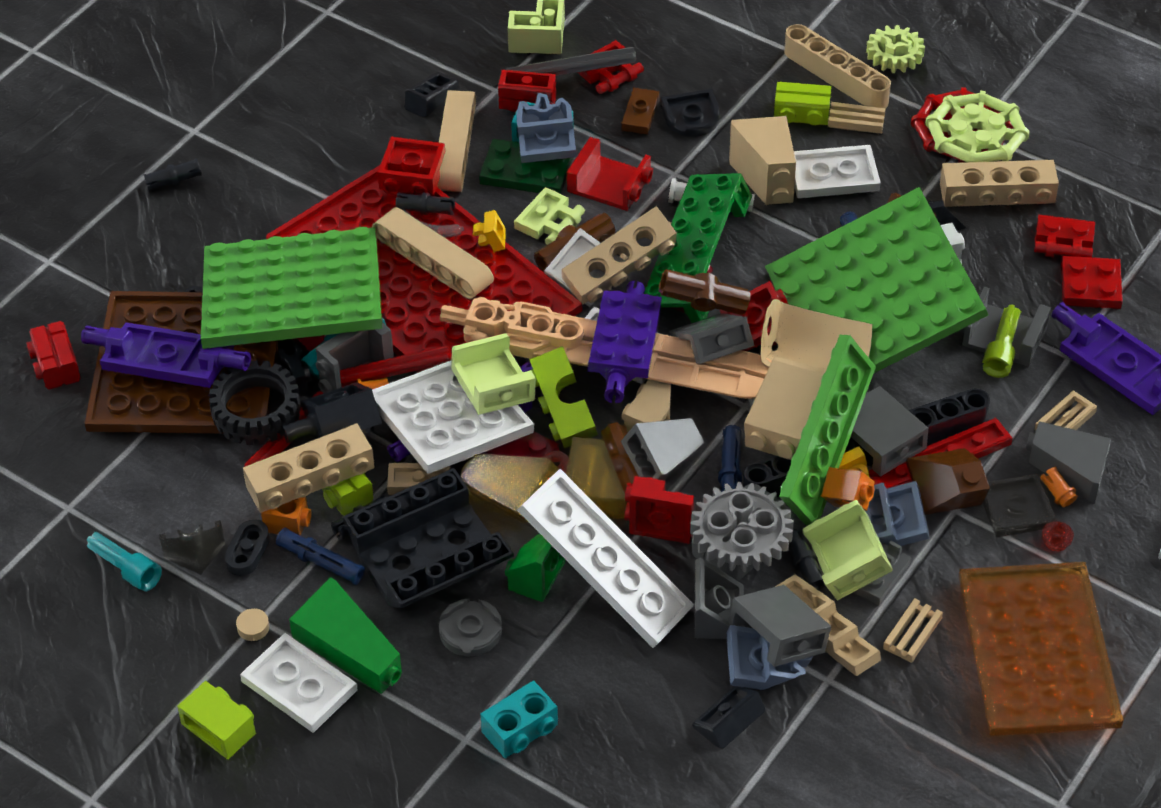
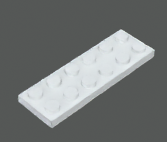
M561 469L549 478L517 510L652 648L694 606L671 580Z

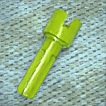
M1014 305L1004 308L995 341L990 342L986 347L982 361L984 363L983 371L992 377L1003 378L1011 372L1015 357V349L1012 346V342L1021 314L1020 309L1015 308Z

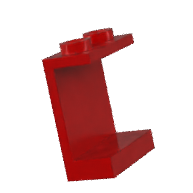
M590 137L567 171V192L628 211L633 202L639 200L645 183L649 184L652 179L651 156L645 154L638 167H634L600 156V139Z

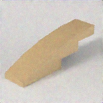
M796 574L777 585L788 587L831 625L826 652L855 676L881 661L880 650L859 636L857 626L837 612L835 602Z

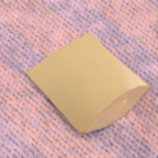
M774 299L767 307L761 338V362L770 367L771 363L766 358L772 361L776 356L827 370L832 349L835 347L840 334L851 335L869 358L872 324L803 309ZM771 316V330L768 335L767 326L768 320ZM774 341L778 344V348L775 351L772 350Z

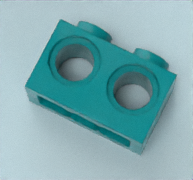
M533 680L480 713L481 732L504 758H507L513 753L523 751L536 738L551 733L558 725V707Z

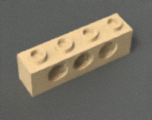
M1054 160L942 163L940 178L942 199L945 207L1055 203L1059 185Z
M656 206L562 269V279L582 305L588 301L593 303L601 298L603 291L610 286L617 287L628 278L627 275L634 270L641 271L651 263V259L659 253L665 255L670 252L675 246L677 232ZM641 238H647L652 243L644 247L639 245L637 241ZM617 254H625L628 260L617 262L613 257ZM599 269L605 275L601 278H593L590 272Z
M356 423L243 467L246 488L259 512L262 513L374 469L373 450Z

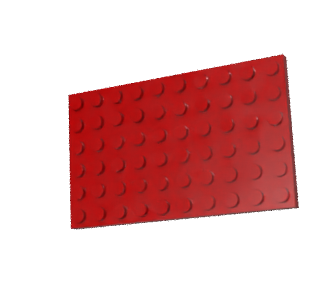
M379 165L268 233L266 239L273 236L292 237L301 233L319 234L329 230H354L357 227L372 228L377 220L396 207L397 194L390 195L384 190L379 189ZM438 187L436 188L434 196L450 198ZM455 202V209L452 210L454 212L453 215L439 213L421 215L417 211L403 210L489 267L494 276V281L474 298L485 297L487 300L500 301V304L514 305L515 302H526L546 306L552 312L576 316L582 312V303L508 243L505 242L504 250L494 252L490 244L479 246V235H473V225L482 222L457 202ZM377 238L381 312L386 326L391 329L393 352L397 356H402L447 345L452 354L453 346L468 343L464 340L463 330L465 326L440 321L439 318L443 305L469 310L473 299L464 297ZM429 368L416 370V372L419 373V372L424 371V370H427V369H429Z

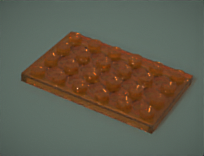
M1086 562L959 570L958 577L990 736L1122 728L1123 716Z

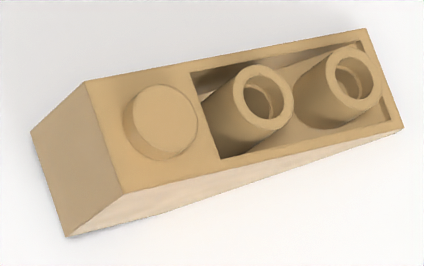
M648 380L646 384L642 383L640 385L636 398L632 403H628L622 412V420H624V425L628 432L636 423L670 420L671 384Z

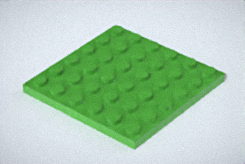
M920 187L765 266L776 291L782 289L789 305L872 324L869 359L876 366L874 373L989 315Z
M357 227L354 230L346 231L329 230L319 234L301 233L292 237L273 236L269 239L255 241L246 239L228 244L219 242L204 248L201 343L203 349L383 329L375 227Z

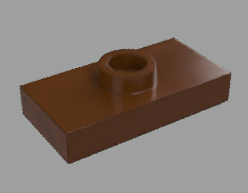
M633 87L621 123L622 131L648 135L659 101L660 91Z

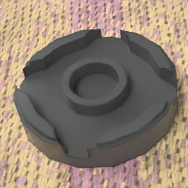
M461 599L450 604L442 612L439 622L440 640L445 648L454 654L466 657L480 656L491 651L499 643L502 635L501 615L487 601L478 599V602L470 601V599Z

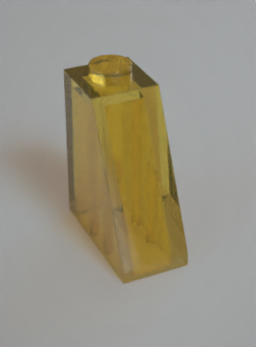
M573 437L566 475L608 518L625 519V493L604 441L588 437Z
M475 454L472 460H469L464 465L461 479L468 489L527 521L517 510L559 468L548 458Z

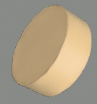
M247 609L237 617V631L241 638L247 641H257L267 635L269 621L266 613L262 610Z

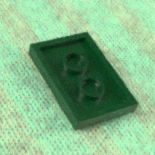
M492 139L479 175L480 184L540 193L546 187L561 194L573 157L522 163L519 142Z

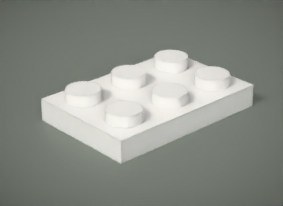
M871 145L794 151L796 159L794 187L797 198L880 191L881 183Z
M286 633L277 639L240 674L241 682L312 733L357 691V683Z

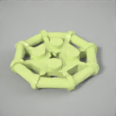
M982 90L976 94L954 97L952 95L945 96L941 105L933 114L928 115L925 121V125L930 129L934 139L935 149L939 153L949 154L965 162L1009 161L1022 142L1029 138V130L1024 126L1019 114V107L1015 103L1009 104L992 97ZM984 105H985V106H988V107H990V108H992V109H994V110H997V111H999L1000 113H996V112H993V111H991V110H989V109H986V108H984ZM948 112L953 115L950 120H943ZM1010 120L1013 129L1006 128L1005 122ZM943 132H948V135L951 134V137H944ZM1004 140H1009L1006 145H1001ZM981 149H988V151L981 152Z

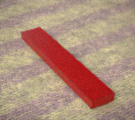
M993 418L931 444L913 457L965 448L979 459L1012 445L1013 438L999 420ZM906 461L881 477L873 470L868 471L869 477L875 481L874 485L884 483L886 489L912 482Z

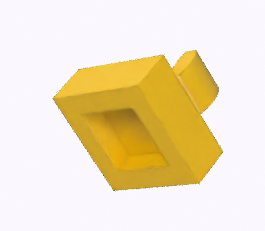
M495 210L485 212L484 223L473 225V235H479V246L490 244L494 252L504 250L506 228Z
M860 446L844 453L839 466L840 469L862 471L869 477L865 454Z

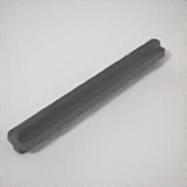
M633 47L510 67L506 68V70L556 74V76L635 63L636 52Z

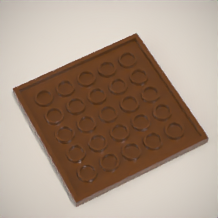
M110 291L103 329H110L111 327L122 328L125 322L201 334L203 292ZM279 340L234 345V350L249 352L251 361L258 360L259 366H262L263 361H269L272 368L276 363ZM99 347L85 419L86 432L224 434V432L220 433L217 430L211 414L209 398L210 389H213L212 385L208 388L102 370L100 359L105 353V347ZM223 367L215 380L219 381V375L222 372L228 374V367ZM259 386L246 388L232 396L226 403V409L228 412L241 418L254 419L269 415L272 388Z

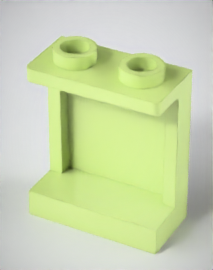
M506 333L452 347L451 369L478 415L535 400L536 378L531 370L526 372L521 370L510 352V338Z
M857 500L841 506L838 510L815 520L812 524L802 529L824 573L822 579L825 586L837 601L893 571L868 514Z

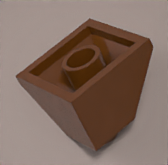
M965 448L906 459L912 482L917 481L925 515L982 505L990 489L981 461Z

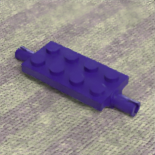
M635 281L629 282L626 286V293L604 290L588 362V372L600 373L606 379L607 387L604 397L610 403H612L614 395H616L615 403L623 401L625 387L635 377L648 379L662 297L644 294L645 287L643 283L638 281L636 288H634Z
M1063 302L1054 308L1051 317L1071 330L1069 337L1061 342L1060 351L1151 415H1154L1161 409V355L1100 313L1096 314L1093 318H1089L1085 314L1081 316Z
M125 322L122 328L111 327L110 329L86 325L81 333L83 344L105 347V353L100 359L102 370L210 388L223 367L246 371L251 363L250 353L234 350V345L203 349L201 334Z

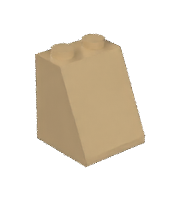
M787 117L731 120L730 165L737 173L742 174L745 182L765 205L793 203L796 159Z
M775 356L744 422L745 446L791 460L797 450L802 430L806 426L812 403L816 399L821 386L822 376L826 370Z

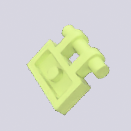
M545 187L514 220V229L536 239H539L543 233L549 235L545 239V243L548 245L556 240L559 232L568 225L576 227L580 223L585 209L581 205H576L573 209L569 208L568 197ZM557 218L562 219V222L560 224H557L554 221Z

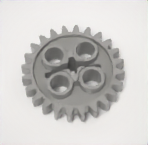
M741 482L737 483L736 489H732L726 483L723 492L715 487L713 488V497L704 494L703 503L696 502V510L692 511L690 533L693 534L692 542L693 544H698V553L707 552V561L717 558V567L719 568L726 562L729 563L730 571H733L736 565H741L743 572L747 571L748 565H752L758 571L760 562L771 566L772 557L780 560L782 551H788L789 542H792L794 520L791 519V510L785 509V502L783 500L776 502V492L767 496L766 487L764 486L759 491H755L754 483H751L747 489H743Z

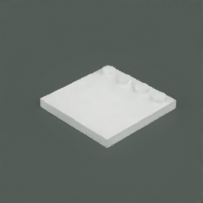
M451 361L372 390L380 416L427 474L534 433V423L518 405L478 415L451 369Z

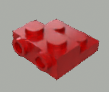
M391 137L378 170L379 189L384 190L390 195L403 192L414 195L430 193L431 196H434L440 179L439 170L446 152L445 143Z
M771 281L749 291L750 302L744 315L720 310L724 314L747 317L754 346L743 349V351H749L761 345L764 319L767 307L771 304L772 300L778 299L783 303L789 304L782 289L776 291ZM771 316L768 320L767 326L768 335L771 330Z
M635 476L633 483H627L625 501L628 502L625 510V520L629 521V534L687 544L691 543L692 534L690 533L692 511H694L693 495L665 491L666 481L652 477Z

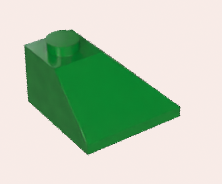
M539 533L520 548L515 559L511 558L508 561L505 569V576L508 577V590L543 602L566 559Z

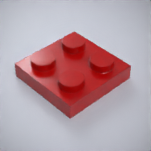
M1062 256V301L1066 306L1121 309L1123 297L1120 259Z

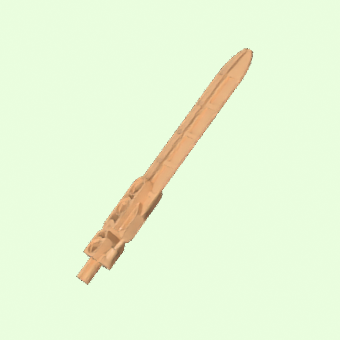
M485 297L474 298L469 310L443 305L439 318L440 321L465 326L463 330L464 340L468 343L506 333L510 338V352L514 356L532 359L563 346L569 363L588 367L597 324L595 320L552 312L546 306L526 302H515L514 305L500 304V301L487 300ZM656 333L648 379L731 397L755 399L769 367L761 362V355L743 350L698 364L695 361L690 340Z

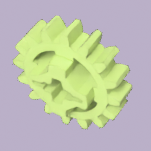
M896 25L895 29L885 26V31L876 29V33L870 34L869 41H867L868 60H873V66L882 65V71L888 68L891 69L892 73H895L896 69H900L904 73L906 72V67L915 69L916 64L922 63L925 50L923 38H918V32L909 33L910 28L908 27L904 30L900 29L899 25Z

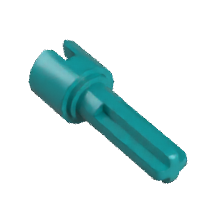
M94 532L92 536H88L87 547L119 568L124 580L146 592L157 585L162 574L160 565L142 553L130 554L99 532Z

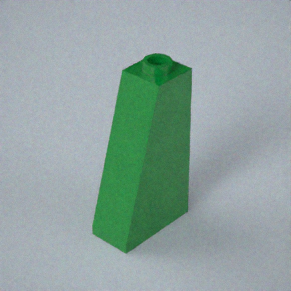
M330 577L289 619L293 639L380 694L389 686L395 685L402 674L400 653L333 578Z

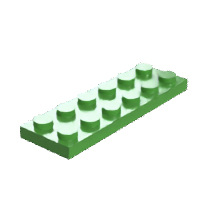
M840 334L835 347L832 349L830 362L822 376L821 386L816 399L812 403L809 418L802 430L797 450L792 456L791 466L786 479L781 486L779 497L806 526L821 518L827 502L821 497L828 469L829 467L839 468L876 368L851 335Z

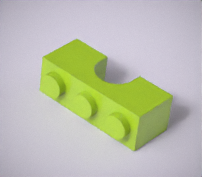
M563 346L529 359L532 366L531 371L536 378L535 387L540 386L543 396L538 397L544 415L550 413L554 421L549 424L554 440L561 439L564 448L597 436L598 433L585 399L572 404L564 403L559 399V394L563 388L576 383L574 372Z

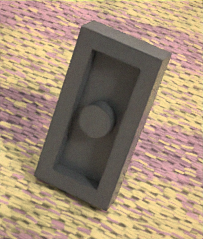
M892 541L889 542V545L884 543L882 547L893 571L853 592L880 606L911 563V557L902 553V546Z

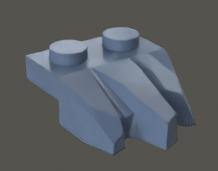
M538 93L536 103L533 106H529L527 102L519 101L516 116L522 163L577 157L572 109L566 100L559 98L555 104H550L547 94Z
M917 481L887 489L884 483L874 485V496L865 512L869 516L881 545L884 543L889 545V542L892 541L903 546L930 539Z
M730 625L726 632L730 685L759 690L768 689L805 674L806 671L803 667H807L813 658L811 656L774 667L766 660L770 643L754 628Z

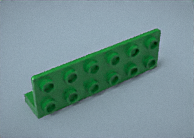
M741 173L697 174L689 177L671 226L677 232L675 246L665 255L659 253L644 294L662 297L661 307H683L691 323L706 319L709 311H698L691 307V302L662 296L659 293L662 273L665 269L692 276L699 273H707L730 210L734 217H745L752 199V194Z

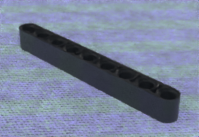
M974 388L910 409L909 411L929 428L928 446L986 422L990 397L986 391ZM851 437L845 453L860 446ZM860 446L865 454L867 466L873 465V457ZM775 455L751 463L744 470L743 488L754 483L761 487H766V491L770 494L776 492L777 497H779L782 483L785 481L791 466V460Z

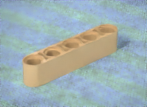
M795 24L786 29L784 53L789 59L864 106L888 107L891 81L888 77L806 26Z
M447 91L439 143H445L446 148L439 170L440 179L437 185L442 191L462 192L476 108V93L473 91Z
M397 207L386 213L372 226V228L375 227L376 236L382 243L468 299H473L494 281V276L487 265Z

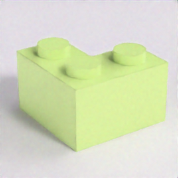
M537 0L536 12L510 11L508 20V52L561 54L565 22L564 0Z

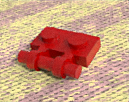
M615 40L593 53L625 47ZM638 62L634 65L625 64L577 73L590 84L600 80L601 83L596 85V90L599 94H603L607 91L612 92L618 89L619 85L625 81L631 82L635 80L638 74L644 72V67ZM617 70L620 71V72L617 73L616 75H612V74H611V73H613V72H615V71H617Z
M1038 215L1034 252L1045 253L1047 257L1061 255L1092 258L1095 222Z

